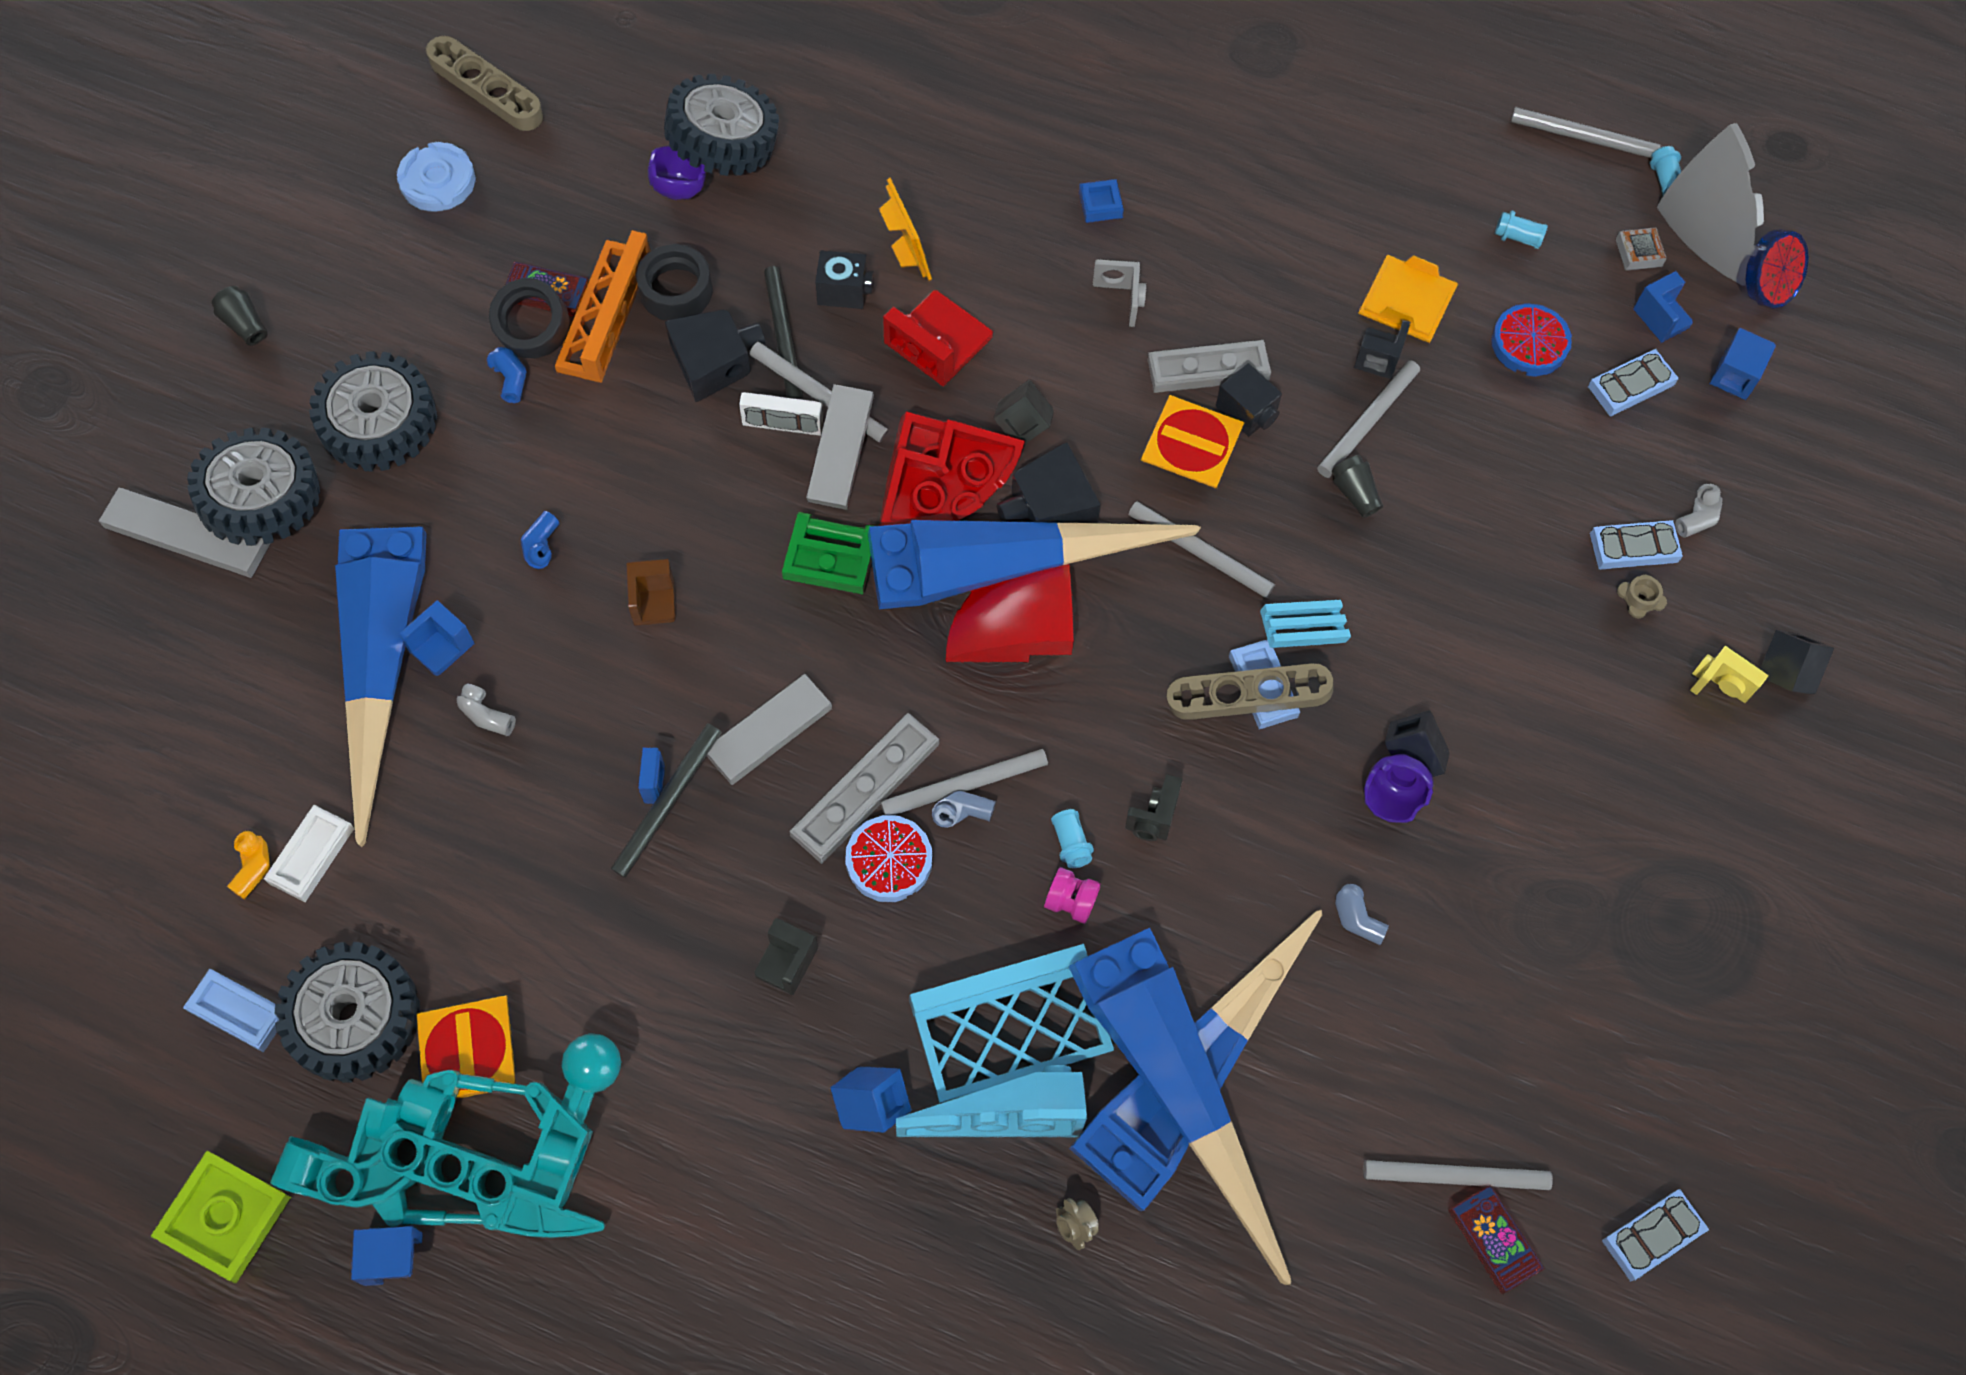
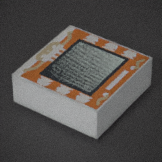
M1656 227L1620 231L1616 237V243L1626 271L1663 266L1666 256Z

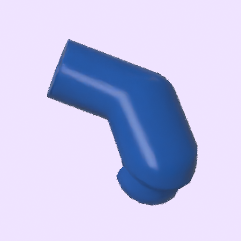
M544 511L521 537L524 560L528 565L537 569L544 568L549 564L552 553L547 539L560 525L558 519L547 511Z

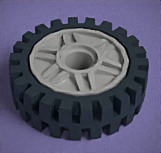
M707 74V78L704 80L701 75L693 76L692 81L688 78L682 80L681 85L677 84L673 88L672 93H670L665 113L664 136L666 141H669L671 150H678L677 156L683 161L690 157L689 165L695 168L703 164L705 165V172L712 173L713 169L716 168L719 169V175L728 176L729 170H732L735 176L743 175L744 169L751 173L756 171L757 166L763 167L772 155L779 126V116L776 114V107L773 103L769 104L770 98L765 93L758 95L759 89L752 85L748 89L745 88L746 81L738 79L736 83H732L731 76L723 75L722 80H717L716 74Z
M375 351L366 352V360H361L358 354L349 356L352 364L346 366L343 360L335 363L337 373H333L328 369L322 375L325 383L317 381L313 388L316 395H311L309 402L312 408L309 410L313 427L329 454H332L335 460L341 464L345 461L349 468L357 470L359 465H361L364 471L373 472L375 464L379 466L381 471L389 470V461L394 460L397 466L405 464L406 461L403 455L406 453L412 458L416 457L420 453L417 445L426 447L430 441L428 433L434 434L436 428L434 420H437L434 398L418 368L412 363L409 365L407 360L401 356L394 359L392 354L382 352L379 359Z
M253 428L244 429V436L238 437L236 431L227 433L229 441L224 443L218 437L211 442L213 451L204 447L199 452L201 460H193L191 464L192 472H188L187 477L189 484L187 487L192 504L204 527L209 532L213 531L215 537L224 540L227 536L230 543L239 545L243 538L247 546H256L257 538L262 537L264 544L273 543L272 535L278 533L281 539L290 536L288 527L291 526L297 531L304 526L302 517L310 520L314 514L313 507L318 506L320 485L308 451L304 446L301 447L297 439L294 437L288 439L287 434L279 430L274 436L269 428H261L259 435L255 434Z
M345 942L334 943V949L332 950L325 946L315 950L317 957L311 959L309 956L303 958L299 962L303 967L298 972L292 969L286 977L290 981L288 987L281 985L278 996L282 1001L281 1004H275L274 1014L279 1018V1021L275 1022L276 1032L282 1038L280 1042L299 1065L314 1075L334 1082L336 1079L342 1083L353 1082V1078L363 1081L372 1078L371 1073L374 1071L381 1074L389 1069L388 1062L392 1059L397 1062L404 1055L401 1049L404 1045L410 1047L414 1039L411 1032L413 1029H418L417 1011H420V1001L416 996L418 992L415 984L400 963L388 953L386 954L383 950L373 945L368 947L364 943L353 942L352 946H349ZM357 1003L355 1014L351 1018L341 1021L339 1017L342 1009L349 1004Z

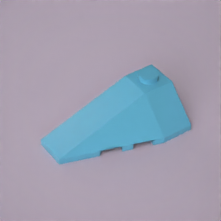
M1064 1065L1044 1067V1072H1035L896 1118L897 1137H1079L1086 1122V1102L1082 1072H1071V1067Z

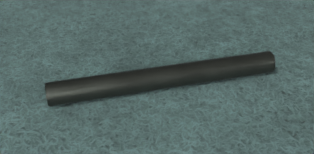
M770 266L764 270L779 356L797 367L780 271L778 267ZM784 378L787 398L803 400L802 390Z
M706 724L611 867V870L626 878L722 733L719 729L711 724Z

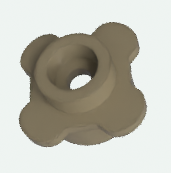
M1650 575L1638 576L1631 583L1623 582L1617 589L1619 597L1625 599L1629 606L1628 612L1634 618H1643L1647 612L1652 610L1661 611L1667 604V599L1663 596L1661 584ZM1639 594H1642L1645 599L1639 598Z
M1071 1198L1064 1200V1207L1060 1206L1056 1209V1222L1060 1234L1067 1242H1071L1077 1250L1083 1249L1085 1247L1084 1242L1091 1241L1092 1236L1098 1233L1097 1218L1091 1207L1084 1200L1079 1199L1074 1202Z

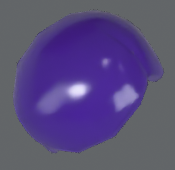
M669 146L654 149L651 152L648 166V180L657 193L673 200L691 199L702 190L705 182V165L700 164L698 168L689 165L690 157L683 161L677 156L678 150L672 151Z
M1398 754L1384 757L1371 768L1364 786L1365 804L1375 816L1387 822H1410L1414 820L1422 807L1428 806L1433 794V776L1421 761L1408 755Z

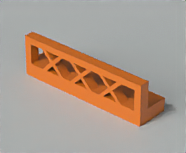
M632 230L626 244L606 240L556 361V372L602 383L638 292L636 272L640 261L650 252L647 234ZM612 255L621 256L615 272H612L609 267ZM609 286L603 303L600 304L596 294L598 290ZM596 317L590 335L587 336L583 326L586 321ZM584 349L580 357L582 365L569 362L573 353Z

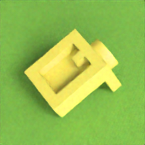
M1724 646L1715 658L1707 654L1692 674L1699 679L1690 691L1698 695L1705 685L1712 680L1718 684L1725 694L1746 703L1769 675L1727 646Z

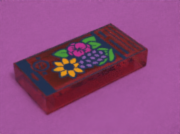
M514 261L505 285L521 278L539 279L553 288L566 305L568 315L575 317L589 279ZM536 297L527 298L517 303L551 311L546 301Z
M1490 1185L1449 1210L1452 1218L1501 1294L1510 1291L1545 1269Z

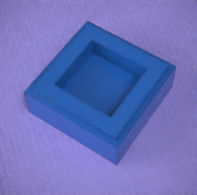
M1117 179L1079 185V195L1086 223L1123 218L1124 209Z
M643 748L638 789L643 802L646 804H654L663 790L665 763L658 748Z

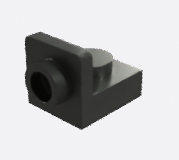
M1166 774L1162 789L1153 788L1147 811L1134 807L1129 808L1125 829L1132 831L1134 836L1146 841H1156L1157 839L1167 841L1183 779Z

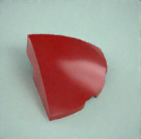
M906 411L900 419L879 526L910 524L911 520L959 521L984 506V502L1006 483L1019 460L1025 441L949 419L943 422Z
M1070 564L1037 571L971 590V593L955 614L946 647V662H1029L1030 655H1072L1074 638Z

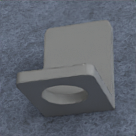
M1098 259L1095 261L1093 286L1131 289L1129 327H1135L1138 307H1144L1146 297V283H1139L1140 262ZM1108 270H1117L1124 275L1117 279L1105 277L1103 273Z

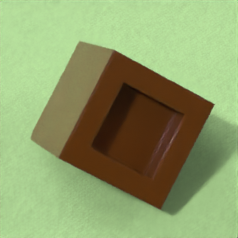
M669 559L628 562V606L634 626L674 622L676 620L674 578Z

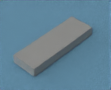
M1264 340L1149 352L1147 359L1154 393L1220 386L1247 363L1267 380L1271 376Z
M836 384L833 385L808 489V502L848 509L873 403V392Z
M804 674L717 739L707 757L727 781L733 785L832 710V704L807 675Z

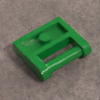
M798 512L782 569L783 579L864 594L872 562L868 539V530L872 525H866L865 528L813 519L812 514ZM810 534L858 543L861 546L859 549L806 538Z

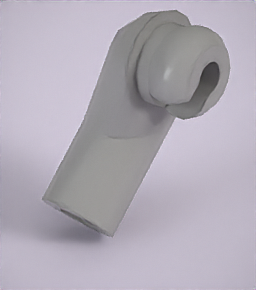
M1705 484L1698 489L1693 513L1678 518L1675 521L1676 530L1681 537H1688L1718 523L1722 509V497L1720 496L1721 492L1718 486Z
M472 684L464 685L461 696H457L458 708L476 726L509 736L515 726V716L484 706L481 703L486 695L485 690Z

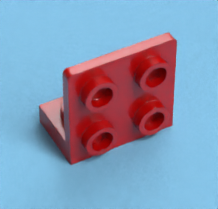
M937 290L932 291L910 314L905 315L893 306L883 316L884 343L943 387L993 337V331Z

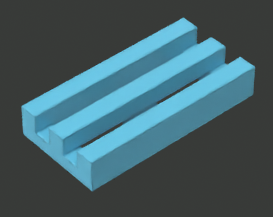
M1341 600L1265 604L1260 613L1269 647L1346 643L1351 634L1349 629L1344 628L1347 620L1345 614H1340V610L1343 607ZM1332 626L1333 630L1276 633V630L1280 629L1306 630L1312 627Z

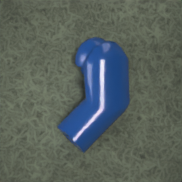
M497 347L488 354L489 368L494 367L495 372H501L505 377L501 398L509 403H518L521 399L527 370L512 350L506 347Z

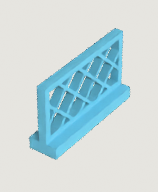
M1084 944L910 994L909 1002L913 1016H915L939 1103L972 1094L1035 1072H1044V1067L1065 1066L1114 1051L1110 1035L1093 1014L1091 1017L1083 1012L1086 1006L1084 998L1078 1009L1055 997L1062 981L1073 978L1068 966L1088 957ZM1055 983L1050 994L1039 988ZM1030 990L1046 999L1035 1022L1012 1010L1018 995L1022 992ZM1012 996L1007 1006L996 1001ZM1051 1002L1074 1014L1063 1037L1039 1025ZM988 1003L1003 1012L992 1035L968 1022L976 1006ZM969 1008L964 1019L953 1014L954 1012ZM1008 1015L1031 1027L1020 1050L996 1038ZM945 1016L960 1024L948 1048L931 1039L927 1020ZM1079 1018L1096 1027L1101 1045L1084 1050L1068 1041ZM964 1028L988 1040L977 1063L953 1051ZM1036 1030L1059 1043L1051 1060L1039 1062L1025 1054ZM993 1043L1016 1055L1008 1073L996 1075L981 1067ZM1064 1046L1075 1051V1053L1059 1057ZM934 1047L945 1053L940 1064H938ZM949 1056L973 1068L964 1086L946 1091L941 1071ZM1021 1059L1032 1064L1031 1066L1016 1070ZM977 1072L989 1077L988 1079L972 1083Z

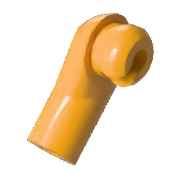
M251 831L240 833L234 841V849L240 852L242 869L227 885L231 891L244 900L270 869L267 843L262 836H256Z

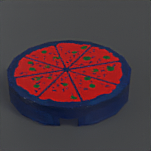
M1778 229L1770 231L1759 240L1756 247L1760 248L1756 256H1750L1745 277L1747 292L1750 298L1757 300L1760 306L1773 309L1783 307L1794 299L1803 285L1809 261L1807 244L1802 235L1791 230Z

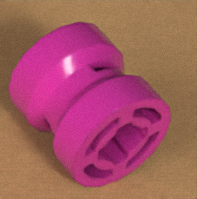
M1059 867L1047 895L1044 908L1056 913L1063 910L1070 913L1073 920L1086 924L1099 893L1101 883L1090 878L1084 881L1075 878L1072 871ZM1074 893H1077L1076 898H1075V900H1074V899H1073Z

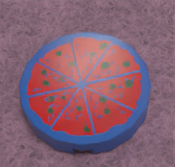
M1527 303L1513 306L1502 313L1494 327L1491 345L1496 357L1508 369L1514 372L1518 369L1527 372V376L1536 377L1550 374L1561 367L1571 349L1572 335L1567 323L1557 312L1543 305Z

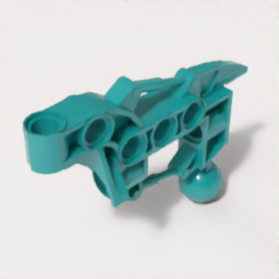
M590 1033L579 1036L572 1041L563 1053L561 1064L563 1075L569 1083L563 1100L555 1096L542 1083L532 1082L526 1086L497 1082L493 1078L465 1075L453 1070L427 1075L424 1083L409 1079L397 1101L388 1098L387 1102L383 1103L369 1097L366 1099L349 1157L332 1152L330 1149L314 1142L290 1136L270 1183L283 1190L303 1196H310L329 1204L350 1207L373 1205L385 1223L391 1227L403 1224H483L488 1230L497 1229L524 1236L550 1238L578 1236L602 1231L605 1228L603 1221L570 1209L563 1210V1207L567 1203L593 1131L584 1123L594 1094L604 1091L612 1085L619 1075L621 1067L619 1050L612 1040L600 1034ZM460 1088L490 1093L500 1091L525 1095L541 1121L538 1128L543 1129L529 1164H524L523 1168L442 1139ZM405 1139L413 1141L417 1149L416 1158L408 1166L401 1163L397 1154L400 1143ZM449 1154L456 1156L461 1162L462 1167L460 1175L454 1181L447 1180L441 1171L442 1162ZM343 1169L348 1170L354 1179L353 1188L347 1195L341 1194L335 1184L336 1176ZM493 1170L501 1172L506 1180L505 1190L499 1197L490 1195L485 1187L486 1177ZM416 1182L475 1202L479 1214H454L437 1210H408L405 1191Z

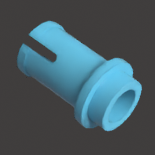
M1671 146L1656 150L1652 154L1650 162L1651 169L1657 172L1663 196L1682 172L1679 165L1681 155Z
M1511 211L1510 214L1502 212L1495 234L1501 236L1502 241L1509 238L1538 249L1544 239L1547 225L1515 216V211Z
M1069 809L1055 814L1051 821L1055 827L1062 849L1059 855L1060 860L1066 862L1068 868H1079L1090 863L1094 848L1091 843L1086 841L1078 811Z

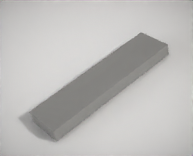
M120 487L99 519L100 524L106 529L252 578L271 544H264L262 537L257 538L256 546H247L243 538L239 545L230 543L227 536L224 540L215 537L213 531L209 532L204 527L197 513Z
M907 713L789 831L790 836L822 864L881 805L880 801L885 800L939 746V738Z

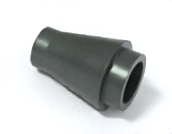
M229 286L219 291L213 297L211 304L214 307V315L239 335L248 346L256 345L266 338L267 331L263 327L246 291L240 290L237 286Z
M1360 455L1353 456L1332 469L1331 472L1335 477L1333 483L1359 511L1362 518L1371 516L1384 507L1379 498L1369 462H1364Z

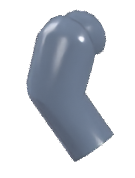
M956 791L934 805L932 817L934 822L940 827H951L968 816L990 822L996 801L967 792Z
M1347 884L1343 886L1337 893L1335 901L1343 928L1381 945L1389 925L1368 916L1363 899L1364 893L1358 885Z

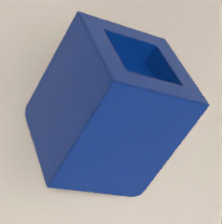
M1677 271L1646 286L1633 308L1661 343L1689 329L1693 323L1692 319L1676 301L1685 284V281Z
M1739 328L1726 348L1709 384L1746 400L1760 381L1776 347L1775 343Z
M438 600L400 633V637L408 651L435 676L443 673L475 644L467 627Z
M858 1067L830 1087L843 1129L884 1133L896 1123V1118L905 1116L912 1111L900 1069Z
M413 1226L354 1230L351 1280L363 1286L383 1285V1279L410 1277L413 1273L414 1244L422 1243V1232Z

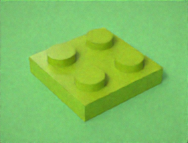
M206 1151L151 1237L236 1284L291 1197L211 1152Z

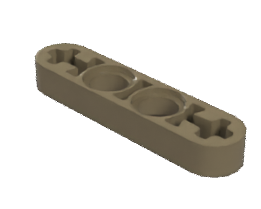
M440 36L428 43L426 52L431 68L446 80L519 130H533L542 123L544 115L539 98L452 37ZM450 54L452 55L454 64H453V62H452V59L449 58L448 55H450ZM469 69L481 71L475 78L467 79L462 77V74ZM502 87L508 90L502 97L489 96L490 91L494 88ZM517 106L523 111L519 113Z
M1311 663L1183 677L1171 683L1167 690V700L1171 712L1176 717L1191 720L1323 705L1330 700L1334 684L1332 674L1325 666ZM1310 677H1317L1318 682L1323 684L1320 685L1318 693H1311L1310 688L1304 686L1309 684ZM1288 678H1295V686H1303L1296 687L1297 696L1290 697L1291 687ZM1268 680H1276L1283 685L1284 689L1278 698L1266 699L1259 693L1261 684ZM1227 684L1235 685L1241 690L1239 699L1231 704H1225L1217 698L1218 690ZM1204 687H1210L1209 695L1212 705L1206 706L1205 698L1201 697L1205 696ZM1190 690L1192 697H1200L1191 699V706L1183 707L1181 700H1175L1182 698V691Z

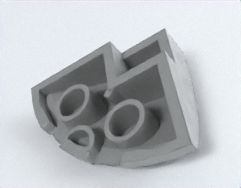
M1733 123L1710 141L1691 160L1668 188L1657 208L1673 231L1702 260L1723 275L1744 286L1750 284L1759 263L1762 249L1754 245L1755 228L1764 222L1762 194L1752 192L1749 170L1755 167L1753 156L1738 124Z

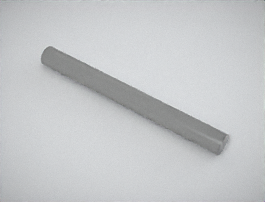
M1515 107L1511 118L1513 123L1652 158V154L1661 147L1660 144Z
M760 342L754 344L750 351L752 357L826 407L829 406L831 390ZM869 417L865 433L880 443L886 437L889 429Z
M1410 360L1402 367L1320 463L1317 469L1322 476L1329 478L1333 474L1331 472L1332 469L1347 458L1420 372V367L1416 362Z
M1137 501L1133 504L1128 514L1143 524L1176 525ZM1194 535L1171 540L1266 599L1275 587L1274 583Z
M1039 749L880 801L884 815L893 816L942 800L956 791L966 792L1048 765L1047 757L1044 750Z
M1365 1160L1363 1165L1364 1179L1537 1190H1551L1552 1174L1550 1171Z

